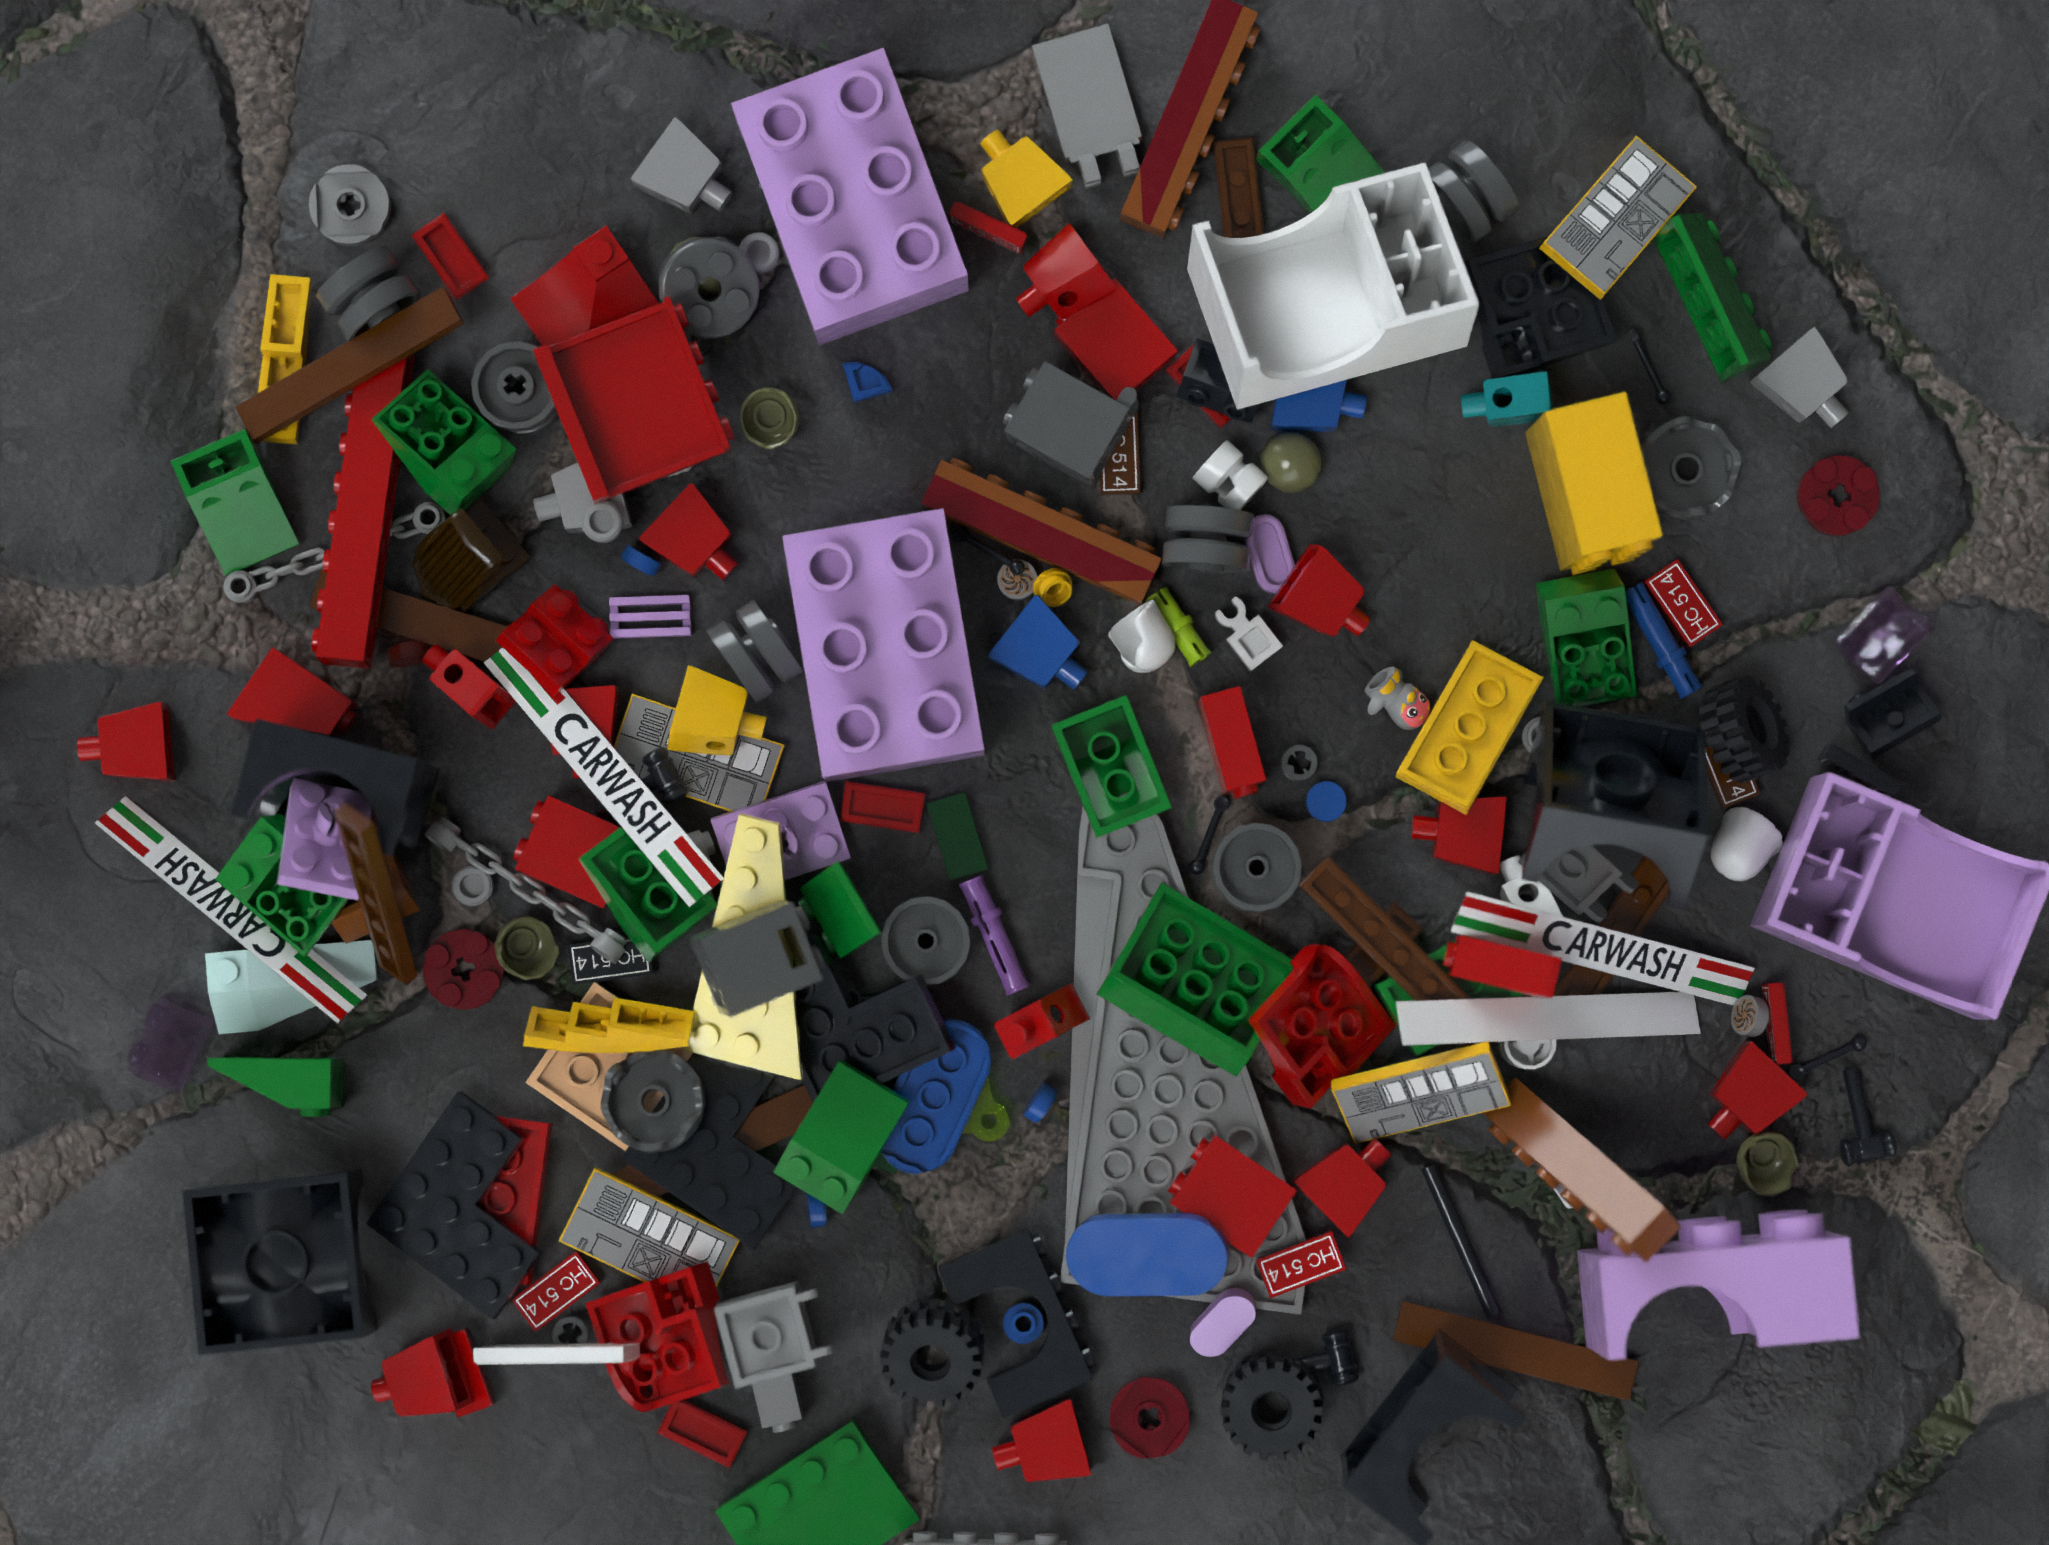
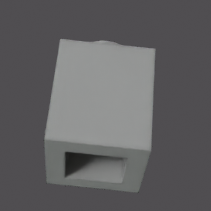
M794 1373L752 1384L762 1429L772 1426L773 1433L797 1427L796 1420L802 1419L804 1413Z

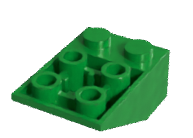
M1316 94L1258 151L1256 161L1309 213L1315 211L1325 202L1333 187L1385 173L1347 125Z
M429 369L372 418V422L425 493L449 515L460 508L465 511L508 472L517 450Z
M246 429L171 460L186 499L226 577L234 571L246 569L301 545L258 444L252 441Z
M1608 569L1536 583L1540 623L1556 703L1579 707L1637 696L1625 586L1616 570Z
M282 814L261 816L215 880L302 956L306 957L349 898L278 885L277 880L286 818Z

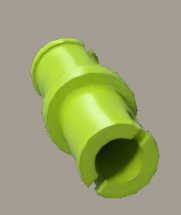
M1164 587L1159 590V594L1155 592L1145 602L1149 600L1155 601L1175 636V644L1188 661V665L1193 667L1198 664L1197 661H1203L1212 652L1206 647L1191 625L1194 622L1191 616H1185L1170 594L1169 589Z

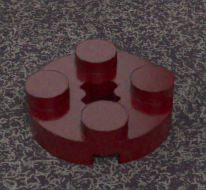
M1835 455L1819 460L1803 474L1797 488V504L1800 512H1803L1804 517L1809 521L1808 524L1814 530L1828 536H1846L1864 528L1874 517L1879 505L1880 492L1875 472L1871 468L1866 467L1861 461L1849 456ZM1838 485L1844 487V492L1848 494V501H1843L1840 507L1834 506V499L1828 497V491L1835 490Z
M469 929L453 930L437 938L433 945L427 949L423 965L424 981L432 996L444 1006L459 1010L475 1009L491 1001L500 989L505 976V970L499 964L495 955V942L483 933ZM460 958H464L466 963H474L475 970L470 972V979L468 981H464L462 976L454 975L453 969L458 967L457 960Z
M1141 1376L1126 1383L1116 1393L1110 1405L1109 1424L1116 1442L1127 1453L1138 1458H1157L1171 1454L1183 1443L1189 1431L1190 1412L1184 1395L1174 1384L1159 1377ZM1152 1407L1157 1408L1159 1411L1156 1416L1160 1420L1159 1425L1155 1427L1150 1424L1146 1428L1140 1425L1142 1417L1139 1415V1412L1143 1408L1148 1411Z

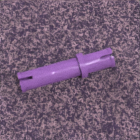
M982 874L959 884V887L962 889L974 917L970 919L973 927L978 926L991 960L1006 991L1005 994L1008 996L1030 986V983L1026 979L1001 921L1000 915L1003 914L1000 907H995Z

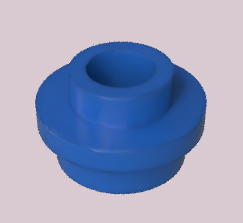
M1018 1303L1010 1307L1005 1313L1003 1319L1004 1331L1016 1343L1027 1344L1033 1342L1040 1336L1043 1330L1042 1314L1032 1304ZM1020 1316H1026L1031 1320V1327L1026 1331L1018 1330L1015 1325L1017 1318Z

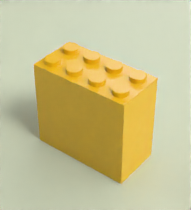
M1626 392L1545 411L1525 434L1560 571L1571 569L1572 575H1579L1596 570L1597 567L1602 566L1609 559L1611 566L1634 561L1635 558L1640 557L1647 550L1653 549L1652 543L1662 537V532Z

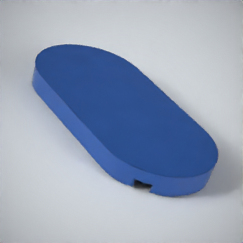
M955 1018L943 1019L956 1049L899 1075L892 1089L910 1100L882 1153L892 1166L910 1174L925 1173L947 1162L955 1150L988 1077L991 1067L989 1044L982 1032L967 1021Z
M1102 1214L1090 1217L1075 1230L1067 1245L1066 1261L1075 1281L1084 1289L1097 1295L1193 1296L1211 1290L1220 1282L1228 1266L1229 1247L1222 1232L1219 1229L1217 1231L1210 1224L1209 1220L1196 1214Z

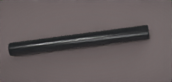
M1436 1163L1422 1168L1421 1172L1486 1318L1499 1314L1501 1309Z

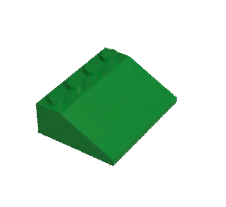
M1703 213L1679 214L1672 217L1653 241L1720 382L1723 383L1767 362L1771 358L1769 351L1772 350V345L1763 328L1758 330L1751 316L1755 314L1754 306L1746 292L1741 293L1734 280L1738 278L1736 268L1729 256L1723 257L1717 244L1721 241L1720 235L1713 221H1706Z
M1161 882L1096 994L1237 1077L1251 1058L1260 1041L1259 1036L1248 1020L1292 972L1293 967L1290 964L1292 959Z
M855 1417L841 1424L720 1504L715 1511L737 1545H882L920 1520L919 1515Z

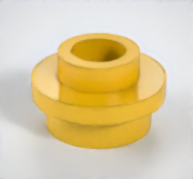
M1048 569L1042 572L1034 581L1033 594L1034 596L1037 595L1047 606L1058 607L1070 598L1072 594V580L1063 569Z

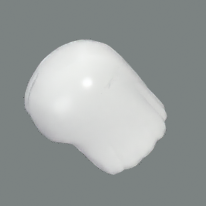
M1149 600L1128 613L1108 632V637L1121 653L1122 661L1133 672H1152L1164 665L1173 656L1175 651V636L1154 600Z
M1746 807L1730 808L1725 812L1721 827L1712 843V863L1716 870L1726 878L1739 882L1747 881L1756 876L1768 861L1781 851L1783 846L1782 834L1762 814Z

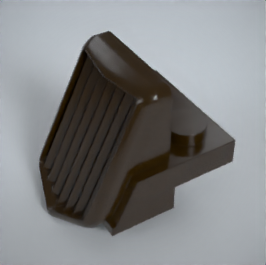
M479 497L465 511L461 508L458 509L447 520L429 532L413 550L416 554L413 559V568L424 597L449 609L460 607L465 612L493 592L499 583L528 563L531 557L482 498Z

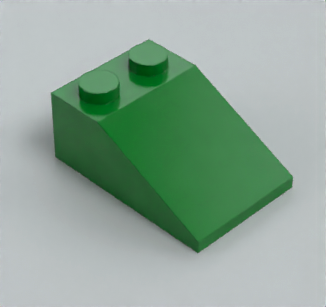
M1127 695L1051 725L1052 733L1096 838L1172 808Z
M622 827L579 858L580 863L619 925L648 963L709 918L717 908L718 904L708 892L689 907Z
M840 862L829 866L800 888L804 897L800 898L798 902L809 921L814 918L818 919L824 930L821 935L831 955L837 952L840 959H843L882 935L880 927Z
M208 1058V1067L287 1108H300V1116L323 1117L331 1115L332 1108L343 1107L344 1058Z
M840 1059L792 1137L773 1173L843 1214L858 1195L910 1100Z

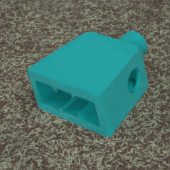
M1547 371L1483 380L1484 392L1461 394L1463 418L1486 416L1489 426L1535 423L1545 411L1553 410L1551 383ZM1507 395L1512 397V401L1507 407L1500 408L1496 406L1497 400L1501 396Z

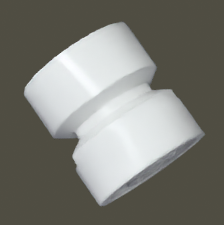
M1226 440L1201 466L1192 479L1208 493L1217 492L1219 494L1218 502L1224 508L1241 510L1269 477L1255 464H1244V454Z
M1556 1039L1498 1042V1050L1501 1057L1509 1065L1520 1069H1537L1545 1066L1552 1059L1556 1050Z

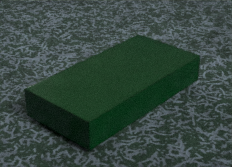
M965 792L926 803L949 880L988 870Z

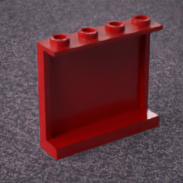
M669 296L665 297L662 303L550 347L548 344L532 349L594 504L730 451L728 441L735 439L727 417L718 418L713 403L718 402L719 398L711 378L703 381L698 366L704 364L698 345L696 341L688 343L683 328L689 326L684 310L680 303L673 306Z

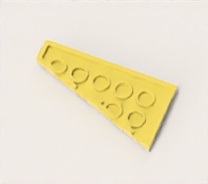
M742 813L738 815L712 928L779 900L787 901L784 883L785 868L781 823ZM778 930L777 932L793 969L792 953L783 930ZM702 972L693 1007L695 1013L688 1046H685L684 1050L802 1080L803 1068L799 1049L800 1035L795 1005L796 991L729 1017L718 1013Z

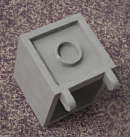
M798 1280L724 1300L714 1308L735 1389L816 1367L820 1359L819 1357L834 1353L832 1345L817 1348L805 1301L819 1297L817 1289L802 1292Z

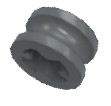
M1294 745L1288 748L1282 755L1280 760L1281 770L1292 781H1304L1315 773L1317 757L1309 747ZM1295 752L1304 753V760L1310 762L1309 770L1302 769L1303 774L1300 775L1295 774L1294 767L1288 765L1289 756L1295 758Z
M565 1316L553 1328L552 1338L554 1344L570 1343V1340L563 1342L560 1335L566 1331V1323H573V1328L578 1325L582 1330V1334L577 1337L578 1344H587L590 1338L589 1325L579 1316Z

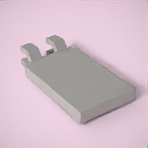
M1109 24L1032 45L1033 55L1065 162L1070 161L1071 164L1078 162L1085 188L1088 189L1101 185V175L1095 157L1113 151L1117 153L1123 177L1137 175L1140 166L1134 145L1140 144L1142 134Z

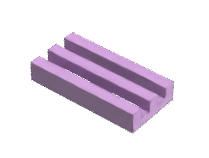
M690 595L609 598L610 635L614 639L691 636ZM682 605V611L619 613V607ZM683 620V627L619 629V622Z

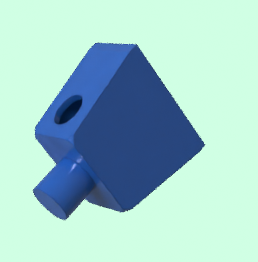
M1346 380L1278 398L1275 400L1270 430L1335 432L1339 415L1363 419L1367 395L1344 391Z
M1037 595L1031 599L988 654V658L994 663L1043 689L1056 676L1072 690H1075L1089 672L1071 658L1080 642Z

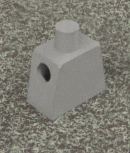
M676 117L673 118L630 178L637 189L690 214L695 211L702 200L720 212L733 194L731 190L716 181L724 169L722 162Z
M1815 327L1809 330L1750 381L1755 388L1799 423L1816 411L1831 429L1849 413L1834 396L1837 391L1848 383L1847 377Z
M575 463L551 475L555 493L533 499L539 522L562 517L564 528L568 533L584 532L581 524L582 515L585 509L594 503L579 464ZM625 493L604 501L613 504L621 513L623 518L622 529L633 527Z

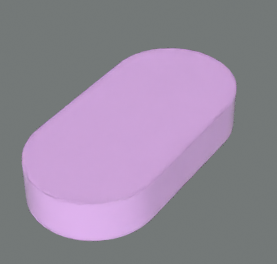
M1259 515L1254 517L1253 533L1251 537L1245 540V544L1251 550L1250 561L1259 587L1267 593L1276 594L1295 565L1281 522L1271 515Z
M1239 1288L1227 1289L1220 1293L1193 1322L1190 1329V1344L1192 1348L1200 1355L1214 1357L1224 1353L1254 1321L1256 1303L1253 1296Z

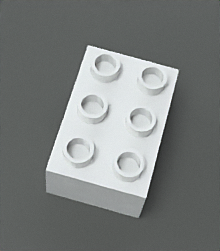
M1426 163L1333 187L1329 197L1315 211L1289 226L1267 234L1246 238L1222 237L1211 231L1209 221L1195 224L1192 228L1187 270L1237 410L1460 349L1468 345L1479 303Z

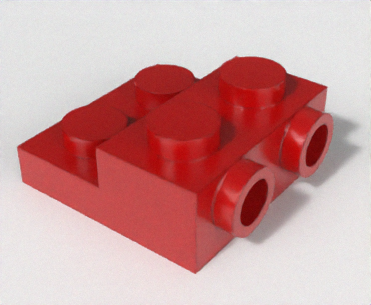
M554 584L532 602L523 615L504 629L496 639V642L555 696L600 658L614 638L609 634V628L601 618H591L580 607L579 599L572 591H562Z

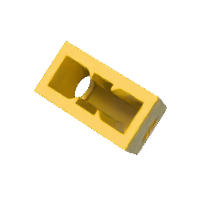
M997 129L980 142L981 147L992 160L981 169V176L1006 224L1019 228L1072 188L1073 180L1027 136L1011 146L1000 130Z
M688 665L669 733L667 750L730 756L734 753L738 735L762 740L767 717L745 712L748 691L744 687Z

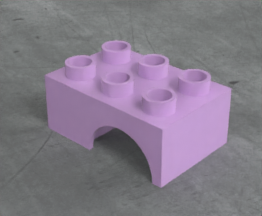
M884 48L731 103L737 125L756 171L819 345L969 291L967 271Z
M944 509L783 535L814 730L824 780L832 782L985 756Z
M1827 772L1810 777L1750 926L1971 1019L1997 1020L2049 892V863L2018 857L1965 838L1928 820L1920 814L1921 810L1833 773Z
M1805 1209L1758 1213L1760 1234L1750 1235L1741 1234L1740 1221H1727L1726 1217L1690 1218L1677 1221L1681 1226L1678 1230L1679 1241L1666 1242L1646 1263L1634 1252L1629 1257L1626 1256L1610 1240L1614 1234L1609 1229L1603 1234L1596 1229L1598 1248L1577 1250L1586 1347L1608 1360L1625 1359L1627 1335L1635 1316L1641 1308L1653 1297L1666 1290L1691 1285L1703 1286L1717 1299L1726 1314L1731 1334L1749 1333L1756 1336L1758 1347L1859 1338L1850 1239L1843 1235L1825 1231L1823 1214H1808Z

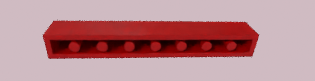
M413 354L354 387L353 393H348L346 396L345 415L349 417L347 432H342L339 443L340 455L344 456L342 471H337L334 478V493L338 495L336 510H331L328 520L329 534H333L331 549H326L323 556V572L327 573L325 589L321 588L319 590L317 598V610L321 613L320 627L315 628L311 641L312 651L316 652L315 657L324 665L372 669L401 461L372 422V418L411 384L415 361Z

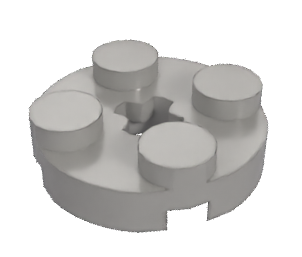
M353 164L336 166L327 171L318 184L315 183L309 196L311 219L323 236L342 246H360L380 237L385 230V225L389 221L391 213L390 196L380 179L366 168ZM349 195H353L354 200L361 203L360 209L355 210L352 216H348L345 210L339 209L340 204L345 203Z

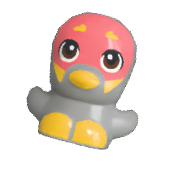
M1395 667L1385 668L1378 672L1365 688L1367 696L1371 699L1368 705V713L1375 715L1384 707L1393 722L1401 729L1413 730L1421 727L1426 722L1431 711L1428 698L1411 683H1404L1402 681L1403 673L1400 669Z

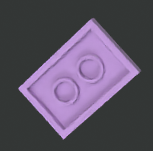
M293 778L289 791L277 880L278 885L354 900L359 899L334 811L345 802L370 819L372 807L362 792Z
M826 781L711 818L726 866L738 815L741 813L781 823L785 868L784 880L851 858Z

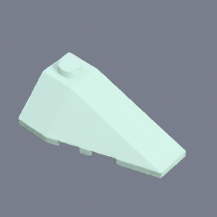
M372 940L352 941L347 944L345 942L315 944L312 948L313 951L358 988L378 980L376 954ZM249 950L205 953L208 995L219 1034L261 1031L316 1006Z

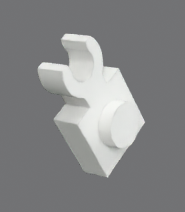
M1234 597L1231 602L1237 608V616L1228 619L1220 610H1217L1215 618L1220 625L1231 628L1235 632L1226 641L1251 672L1280 650L1283 645L1259 614L1251 621H1248L1245 617L1246 608L1244 603L1239 598Z

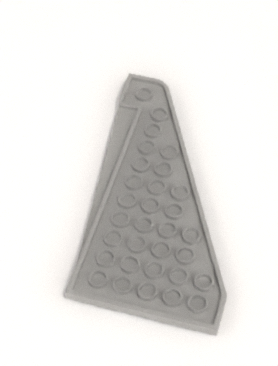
M1082 806L1078 838L1074 988L1090 1019L1072 1029L1066 1225L1060 1282L1079 1285L1068 1269L1066 1249L1072 1234L1090 1217L1102 1214L1183 1213L1169 1203L1173 1195L1167 1190L1180 1171L1187 1175L1195 1163V1160L1190 1158L1203 1137L1210 1140L1213 1134L1286 1182L1246 1064L1237 1077L1096 994L1161 882L1188 898L1163 823L1157 814L1096 838ZM1292 1199L1253 1258H1250L1228 1243V1266L1222 1279L1214 1288L1199 1295L1166 1297L1212 1303L1223 1291L1239 1288L1253 1296L1256 1309L1301 1315L1305 1286L1270 1298L1255 1260L1306 1240Z

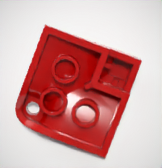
M604 226L573 247V250L561 261L510 298L541 345L548 344L549 347L659 304L607 226Z
M1308 944L1302 948L1290 962L1293 967L1292 972L1248 1020L1269 1054L1275 1070L1271 1076L1292 1105L1312 1108L1331 1087V1080L1353 1075L1396 1027L1350 962L1337 950L1321 944Z
M708 1261L585 1303L598 1343H640V1357L637 1360L625 1363H605L617 1392L625 1402L637 1411L648 1412L729 1384L721 1356L716 1314L714 1311L716 1301H719L720 1297ZM648 1385L652 1386L653 1394L650 1393Z

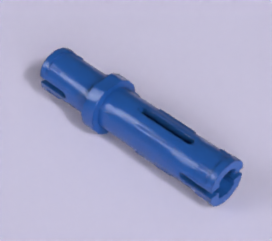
M1644 582L1625 591L1627 605L1658 658L1656 662L1658 668H1664L1679 694V698L1682 699L1702 688L1703 685L1699 682L1685 658V655L1688 654L1684 647L1680 648L1646 590Z

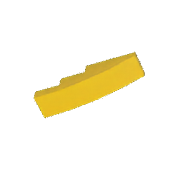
M270 274L260 348L263 357L258 393L306 366L311 297L310 277ZM301 419L261 442L298 445Z
M615 997L612 1008L573 1002L571 1011L565 1012L532 1006L524 1034L523 1046L588 1053L648 1052L688 1046L695 1011Z

